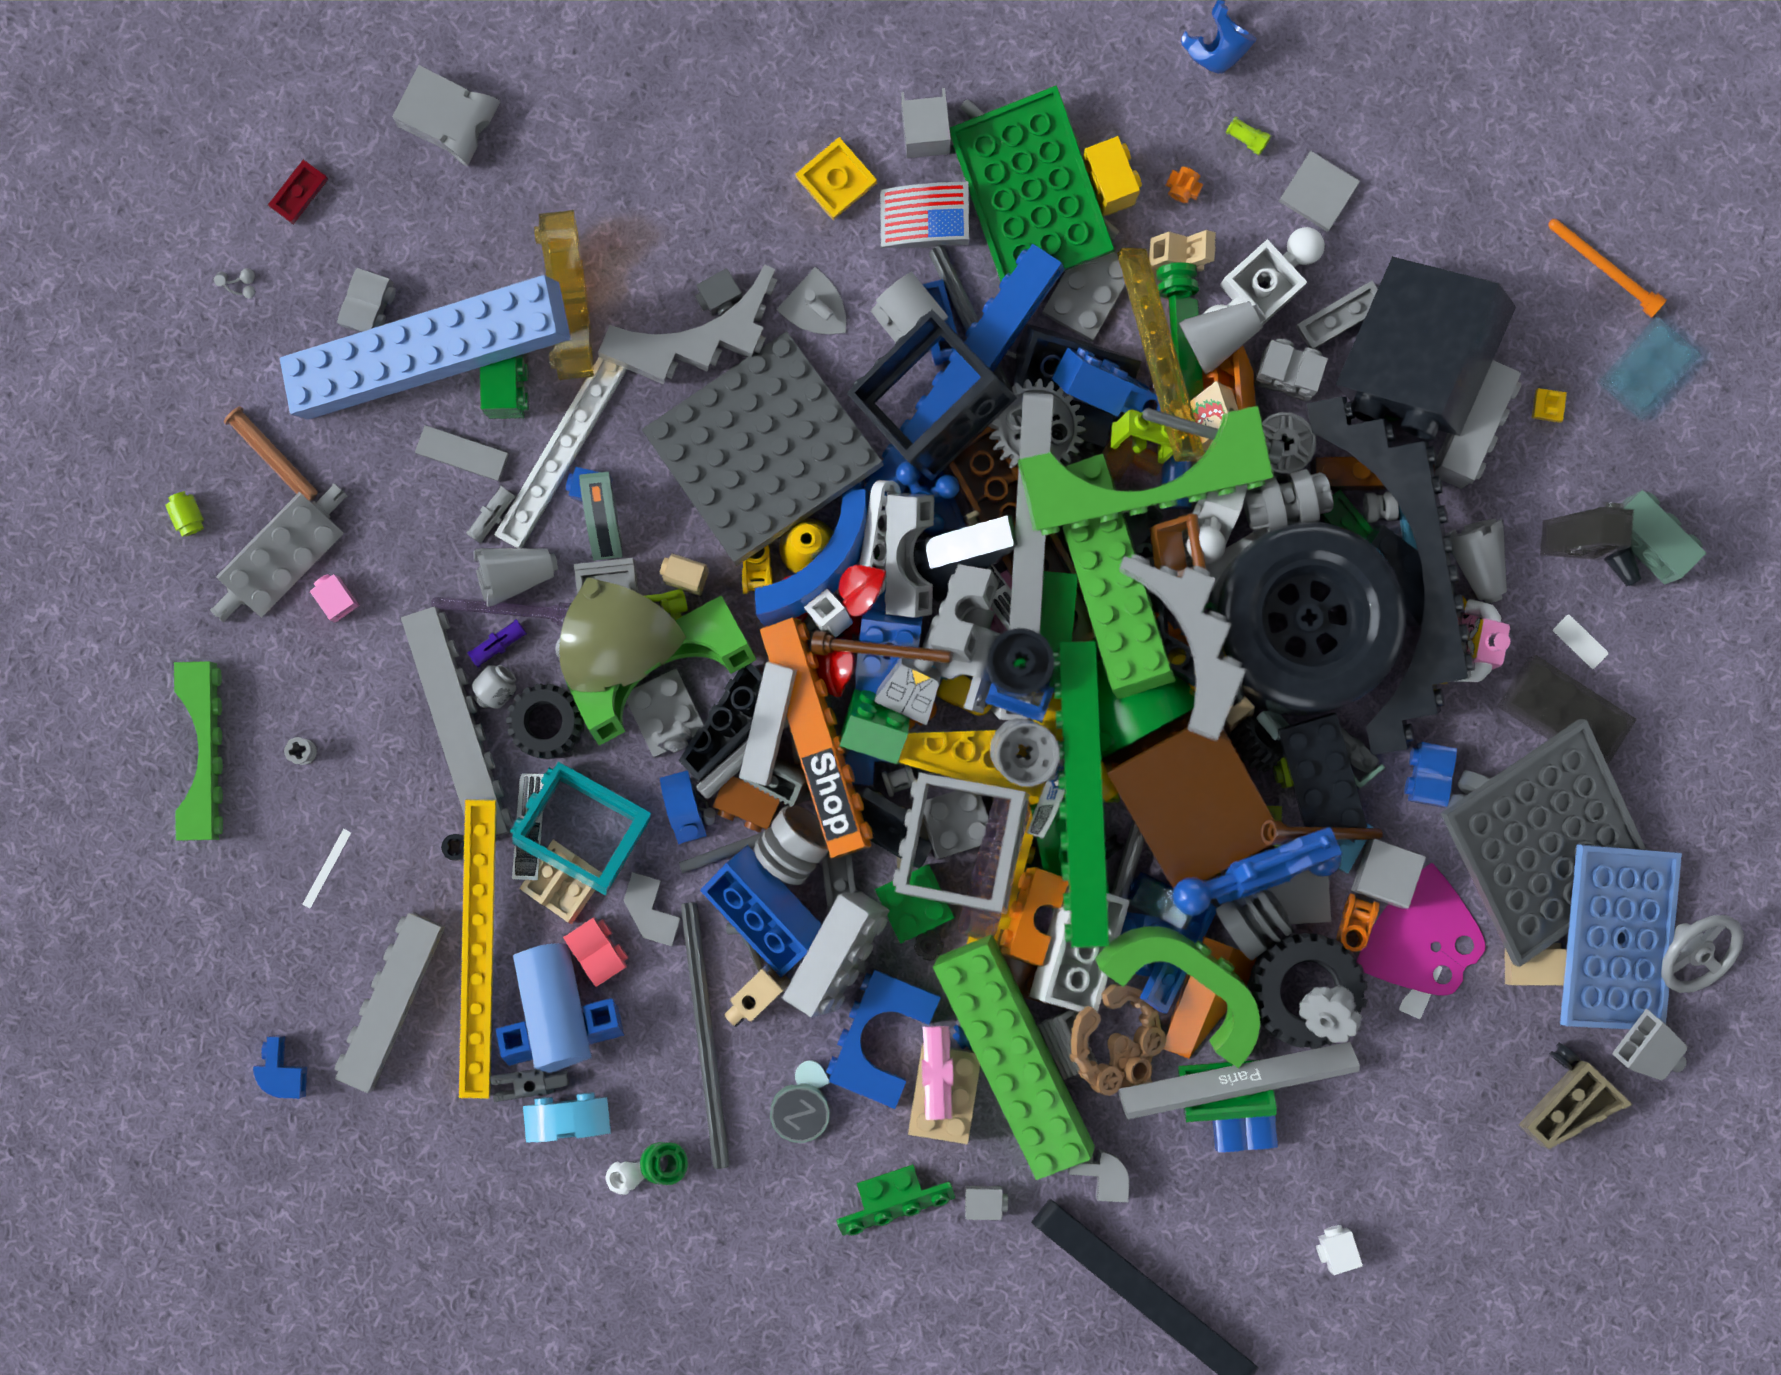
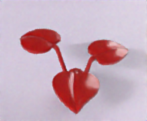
M854 565L843 573L839 582V593L845 599L842 602V606L847 609L846 611L853 624L842 632V636L835 639L851 640L852 635L860 636L862 615L872 608L878 598L887 572L885 570L864 565ZM808 612L796 617L795 619L801 620V622H803L806 619ZM834 651L826 656L816 655L819 663V668H816L819 680L822 679L829 694L841 697L846 684L853 674L855 665L854 653Z

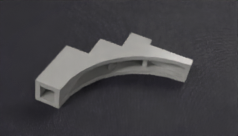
M764 264L752 287L737 304L720 317L700 327L679 333L647 334L631 332L609 325L598 351V356L663 385L666 378L672 379L678 366V363L674 361L675 358L708 372L710 365H717L722 353L718 346L745 357H752L754 352L760 353L766 337L761 335L763 327L755 324L754 321H761L766 306L762 304L766 294L771 296L777 283V279L773 278L775 269Z
M1132 555L1131 558L1124 556L1120 572L1142 583L1156 594L1175 615L1187 637L1194 658L1196 675L1195 705L1188 730L1217 741L1245 670L1240 668V662L1231 658L1224 657L1222 661L1217 659L1230 624L1225 622L1226 618L1215 612L1209 611L1208 615L1202 613L1215 578L1210 577L1211 572L1194 566L1193 570L1186 567L1181 579L1177 577L1178 572L1170 568L1161 566L1158 570L1148 566L1149 561L1140 556Z

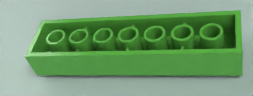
M1103 453L1064 466L1069 472L1089 484L1117 491ZM1123 511L1118 512L1119 518L1101 522L1100 517L1088 519L1089 525L1071 529L1070 523L1062 525L1109 682L1118 700L1176 681L1147 587L1120 572L1124 556L1131 558L1132 555H1137Z
M993 934L940 955L933 969L1036 1180L1091 1160L1095 1145Z

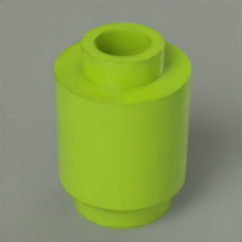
M185 491L168 497L170 502L165 507L176 532H180L182 537H186L204 529L202 524L204 519L193 494L186 495Z

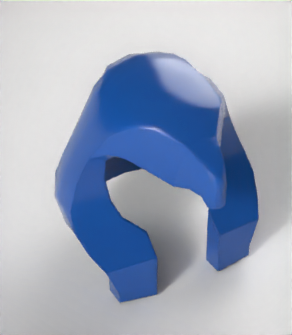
M1217 0L1211 12L1218 28L1217 35L1212 43L1205 44L1203 42L1204 37L1190 36L1187 31L1181 37L1182 46L1196 63L1209 71L1220 74L1234 66L1257 39L1230 19L1227 15L1228 7L1225 6V0Z

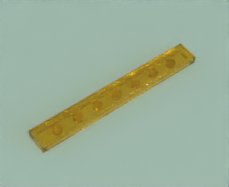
M1122 247L1117 252L1161 412L1196 422L1147 249ZM1166 426L1175 461H1198L1204 455L1200 436Z

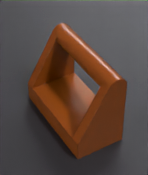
M1198 514L1182 516L1156 524L1149 529L1156 569L1159 570L1161 566L1170 568L1178 572L1177 577L1182 579L1187 567L1182 531L1187 528L1193 567L1197 566L1206 569L1204 553L1199 541L1200 527Z

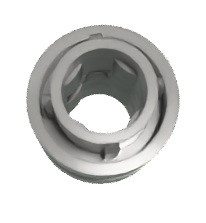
M1307 469L1289 473L1288 483L1279 485L1275 477L1264 479L1266 485L1247 490L1243 501L1249 527L1253 530L1266 528L1267 532L1288 525L1287 520L1297 518L1299 523L1318 522L1320 514L1331 512L1333 509L1332 493L1326 475L1321 472L1310 475Z

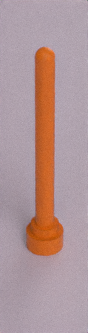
M1552 219L1549 221L1548 226L1554 233L1641 302L1640 306L1644 308L1642 311L1652 318L1665 304L1667 299L1661 294H1655L1652 291L1650 293L1647 292L1559 220Z

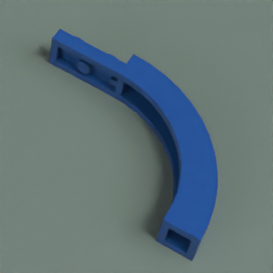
M863 480L842 494V507L838 524L822 552L804 569L793 576L771 585L755 588L756 615L764 627L790 618H796L806 613L807 611L804 607L826 589L833 594L839 588V582L843 573L849 567L858 563L862 552L870 496L864 488Z

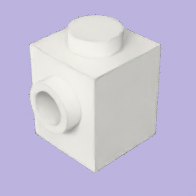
M1342 1225L1332 1226L1324 1230V1235L1318 1236L1320 1245H1317L1316 1248L1322 1263H1327L1328 1269L1333 1275L1363 1266L1352 1231L1347 1227L1342 1229Z

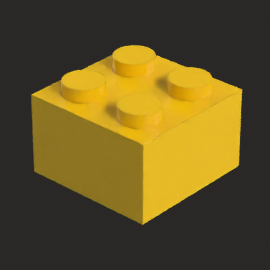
M1116 136L1085 148L1083 160L1103 217L1135 205L1142 183L1136 170L1132 171L1128 161L1131 160V155L1126 143L1121 144L1119 137Z

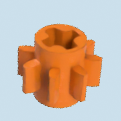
M1181 167L1179 172L1172 170L1165 185L1170 188L1168 195L1181 203H1188L1190 198L1196 200L1203 187V184L1198 182L1201 176L1196 171L1187 167Z

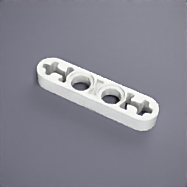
M879 480L872 486L860 565L876 566L877 569L885 570L887 549L885 542L887 533V496L884 495V492H887V495L900 494L898 484L888 480ZM882 515L884 518V527L880 531V529L878 528V519ZM876 545L880 549V555L877 560L873 556V550ZM886 577L880 594H882L886 588Z

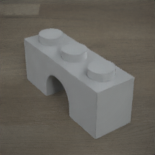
M958 564L955 574L951 575L949 579L947 598L940 605L937 626L930 633V645L933 649L951 651L953 653V660L972 663L980 635L972 623L963 622V618L973 609L990 610L999 585L992 570Z

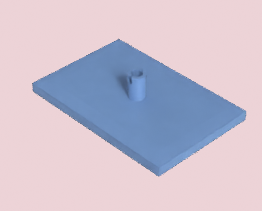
M1577 844L1560 1025L1631 1029L1646 1009L1666 1024L1669 988L1661 976L1662 960L1674 939L1682 853Z

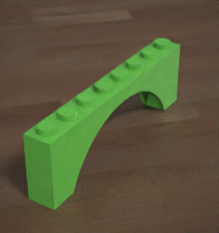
M1258 406L1224 413L1217 434L1204 455L1181 476L1164 485L1148 490L1133 492L1113 491L1089 484L1063 467L1051 452L1018 460L1033 531L1041 530L1042 535L1060 532L1059 526L1070 523L1071 529L1089 525L1088 519L1100 517L1101 522L1118 519V512L1129 510L1130 516L1148 512L1147 506L1159 503L1160 509L1176 506V499L1188 497L1189 502L1206 499V492L1215 490L1218 491V496L1236 492L1235 486L1246 483L1248 489L1266 485L1264 479L1273 478Z

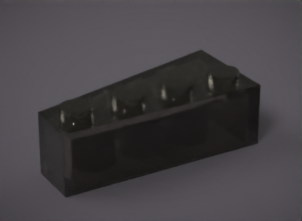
M1605 503V507L1543 520L1540 555L1600 560L1630 547L1634 510L1624 509V504Z

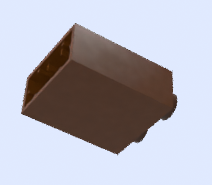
M1194 708L1102 759L1107 774L1173 889L1178 882L1185 878L1196 877L1207 882L1222 877L1221 871L1230 867L1232 863L1276 848L1274 845L1266 844L1261 836L1264 822L1274 819L1223 728L1217 741L1188 730Z

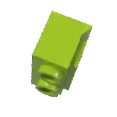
M1129 410L1117 422H1112L1111 448L1117 449L1127 437L1132 435V449L1137 454L1146 449L1147 440L1158 443V463L1163 464L1181 448V430L1147 421L1142 416L1143 412Z

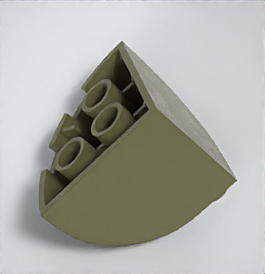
M587 578L570 605L563 622L559 643L561 670L566 682L575 691L602 692L606 691V687L620 683L624 687L646 677L644 672L654 667L657 663L663 665L681 646L686 636L676 621L665 610L645 596L618 584Z

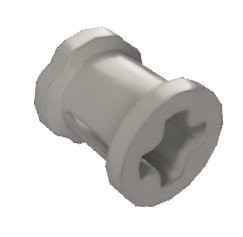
M296 737L288 741L284 748V754L287 760L295 764L308 765L316 758L317 748L311 740ZM299 745L306 747L302 757L295 755V751L299 750Z
M905 765V768L891 773L881 772L889 797H893L895 792L911 788L915 780L909 765Z

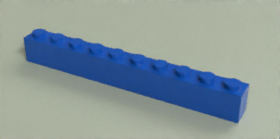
M1034 244L1028 250L1025 248L1016 260L1017 267L1013 273H1007L999 285L1001 290L995 299L991 297L986 302L982 310L984 315L978 323L973 322L965 335L967 337L965 343L993 372L1064 271L1062 262ZM955 349L949 357L950 364L946 370L939 371L932 382L934 387L928 396L924 394L917 402L915 407L917 412L911 420H905L900 427V430L912 443L981 378ZM890 443L882 454L884 466L865 479L867 484L864 488L870 493L872 486L879 480L894 481L898 484L900 493L908 492L909 486L900 483L896 476L898 466L908 461Z

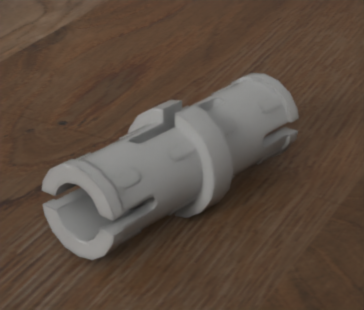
M500 486L487 506H482L480 509L482 513L470 529L467 530L466 534L481 544L495 523H500L502 520L500 516L516 496Z

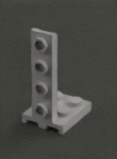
M677 668L634 688L626 700L653 758L669 750L676 753L689 745L688 741L692 740L698 729L704 726Z

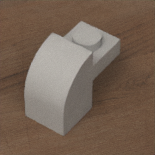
M1098 1149V1161H1093L1092 1156L1091 1160L1068 1168L1067 1172L1069 1175L1097 1176L1096 1198L1098 1201L1128 1203L1129 1176L1125 1166L1114 1154Z

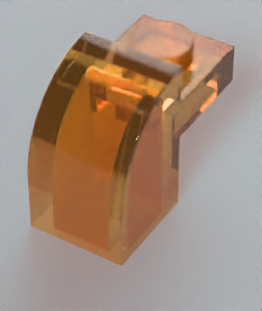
M1132 435L1127 437L1117 449L1111 448V442H1109L1102 452L1109 465L1112 477L1117 482H1120L1130 463L1155 477L1163 464L1158 463V454L1146 448L1140 454L1135 453L1132 449Z

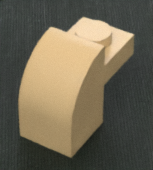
M1205 230L1188 237L1167 232L1150 238L1149 267L1158 269L1166 264L1185 262L1196 265L1197 272L1203 271L1204 264L1214 261L1216 250L1215 232Z

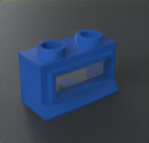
M1049 681L1046 687L1036 695L1020 699L1008 697L997 690L992 683L985 703L1042 723L1054 688L1049 687Z

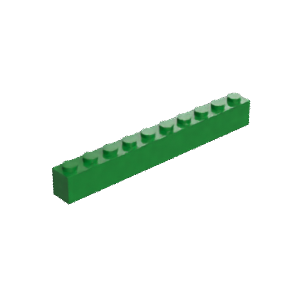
M1096 641L1059 643V651H1053V667L1060 671V681H1054L1055 699H1061V711H1055L1056 729H1062V741H1057L1059 747V759H1063L1064 771H1058L1059 789H1065V801L1059 802L1060 820H1066V832H1061V850H1067L1068 862H1062V880L1068 881L1069 893H1063L1064 911H1070V923L1064 924L1065 942H1071V948L1109 947Z

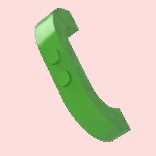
M1141 927L1127 931L1113 939L1109 943V947H1105L1095 958L1100 971L1123 987L1146 964L1164 961L1176 965L1227 1002L1225 1021L1209 1040L1215 1052L1237 1068L1243 1064L1252 1052L1260 1028L1257 1004L1244 981L1233 971L1235 967L1223 957L1216 959L1212 956L1211 949L1203 942L1198 940L1194 943L1183 934L1164 927Z

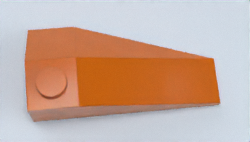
M1203 937L1202 942L1211 949V955L1216 959L1223 957L1235 967L1233 971L1239 975L1247 986L1257 957L1251 961L1243 951ZM1187 974L1165 1034L1166 1041L1163 1049L1189 1059L1225 1014L1227 1002Z

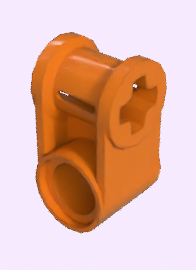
M1350 893L1342 912V920L1336 940L1352 952L1364 949L1368 943L1372 926L1377 918L1380 903L1376 901L1370 903L1358 899L1355 894ZM1350 930L1356 932L1359 938L1355 947H1351L1346 943V934Z

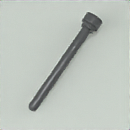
M1150 408L1145 409L1142 413L1143 418L1147 421L1214 440L1218 431L1217 428ZM1274 439L1265 440L1270 464L1277 465L1283 452L1284 443Z

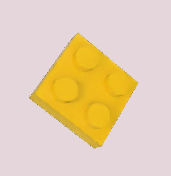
M840 137L795 174L796 179L832 220L836 219L877 184V179Z

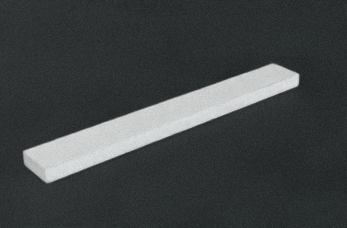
M600 357L597 359L494 535L516 548L524 546L627 371L626 368Z

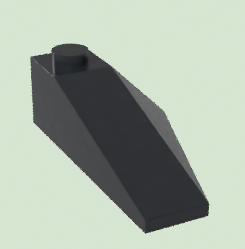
M1026 324L1016 351L1014 385L1018 383L1023 389L1024 382L1029 379L1034 387L1038 379H1041L1045 388L1052 381L1053 390L1057 392L1061 387L1052 380V377L1067 348L1075 351L1079 347L1086 349L1102 362L1104 359H1107L1119 365V369L1127 372L1128 376L1135 379L1142 361L1052 330Z

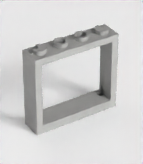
M919 773L918 780H914L911 787V797H914L912 809H908L905 817V827H908L906 839L901 840L899 847V856L902 857L900 868H896L893 877V885L896 886L895 892L1007 914L1030 795L1019 790ZM929 785L1011 800L992 900L909 885Z

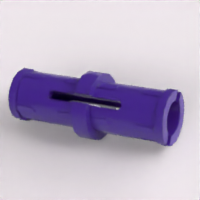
M515 619L514 622L496 634L494 632L489 634V639L467 653L479 668L499 652L502 655L506 652L505 648L527 635L519 621Z

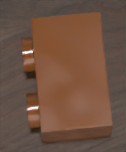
M733 776L720 788L713 807L719 809L717 815L731 821L734 820L735 816L746 820L745 827L761 833L762 828H770L780 801L779 798L775 799L774 795L770 796L769 793H764V790L760 791L759 787L754 788V785H749L748 782L745 783L743 780Z

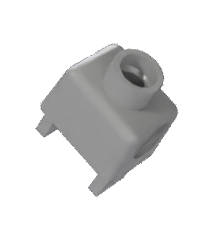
M977 608L969 611L963 618V622L972 623L980 635L972 663L952 660L951 663L934 662L933 665L941 673L942 677L952 680L960 675L973 676L964 708L983 714L986 705L985 700L992 684L987 670L988 652L994 640L1001 633L990 630L995 611ZM939 615L933 618L922 648L933 649L930 645V633L937 626Z

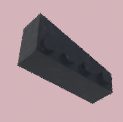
M752 663L739 669L733 680H729L724 688L726 691L718 704L713 705L708 713L710 716L704 726L698 729L679 759V762L698 782H701L749 737L763 674Z

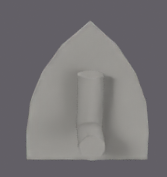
M816 267L776 309L794 325L809 332L826 335L846 333V314L843 301L836 287Z

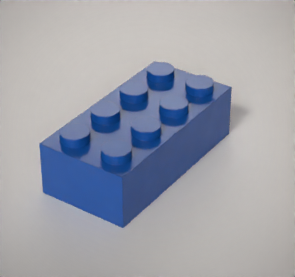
M748 845L732 857L700 889L707 899L780 977L786 974L807 954L822 927L821 922L809 912L784 883L762 866L755 852Z

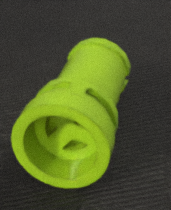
M1236 116L1226 130L1227 134L1248 145L1247 148L1251 149L1258 156L1271 138V135L1267 132L1254 129Z

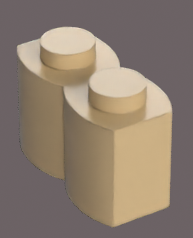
M673 553L670 555V558H664L660 569V574L666 585L699 596L702 594L709 573L707 564Z

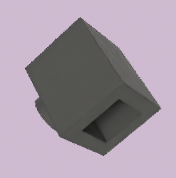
M728 268L696 284L699 294L695 295L702 310L709 309L712 316L717 313L719 316L723 315L734 306L733 304L742 299V294Z

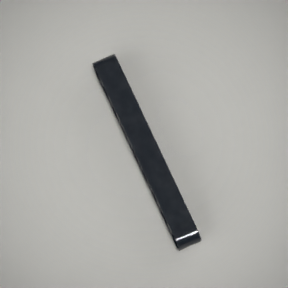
M1050 1198L1031 1221L1043 1234L1216 1374L1254 1375L1259 1369L1250 1359Z

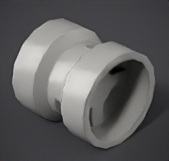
M1385 492L1383 495H1376L1375 493L1364 494L1363 507L1366 522H1376L1382 518L1387 521H1396L1398 519V502L1390 492Z

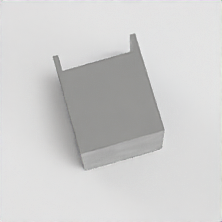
M942 88V97L905 100L904 92H901L906 158L950 154L951 139L945 88Z
M1376 839L1368 840L1351 891L1401 909H1408L1426 857Z

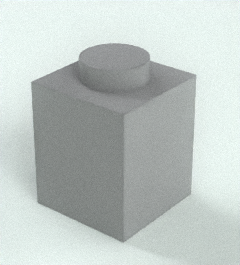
M965 1186L966 1220H1002V1212H1008V1194H1002L1001 1186Z

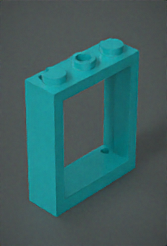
M557 762L554 769L549 767L543 775L541 783L544 785L538 794L533 792L525 807L529 810L524 818L518 817L511 828L510 833L513 834L512 844L606 896L650 822L651 813L564 764ZM560 782L567 784L633 821L600 877L591 874L527 838Z

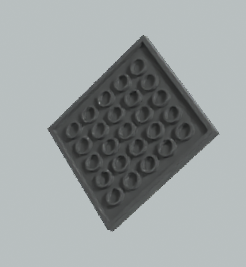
M787 331L762 347L760 353H753L752 357H747L641 429L736 566L884 466L876 452Z
M1584 719L1577 720L1440 813L1513 965L1519 967L1569 933L1577 844L1646 850L1587 720Z

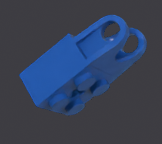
M1081 347L1077 351L1067 348L1052 377V380L1067 394L1115 416H1119L1121 411L1127 413L1129 410L1143 412L1149 407L1152 400L1157 401L1158 407L1156 411L1164 413L1165 410L1163 399L1152 392L1151 388L1145 383L1128 376V373L1119 369L1120 366L1107 359H1104L1102 362L1095 358L1093 353Z
M870 609L862 615L859 641L881 644L890 642L893 645L919 648L923 616L886 614V611ZM858 653L855 674L856 689L860 691L869 690L876 693L880 684L900 658Z

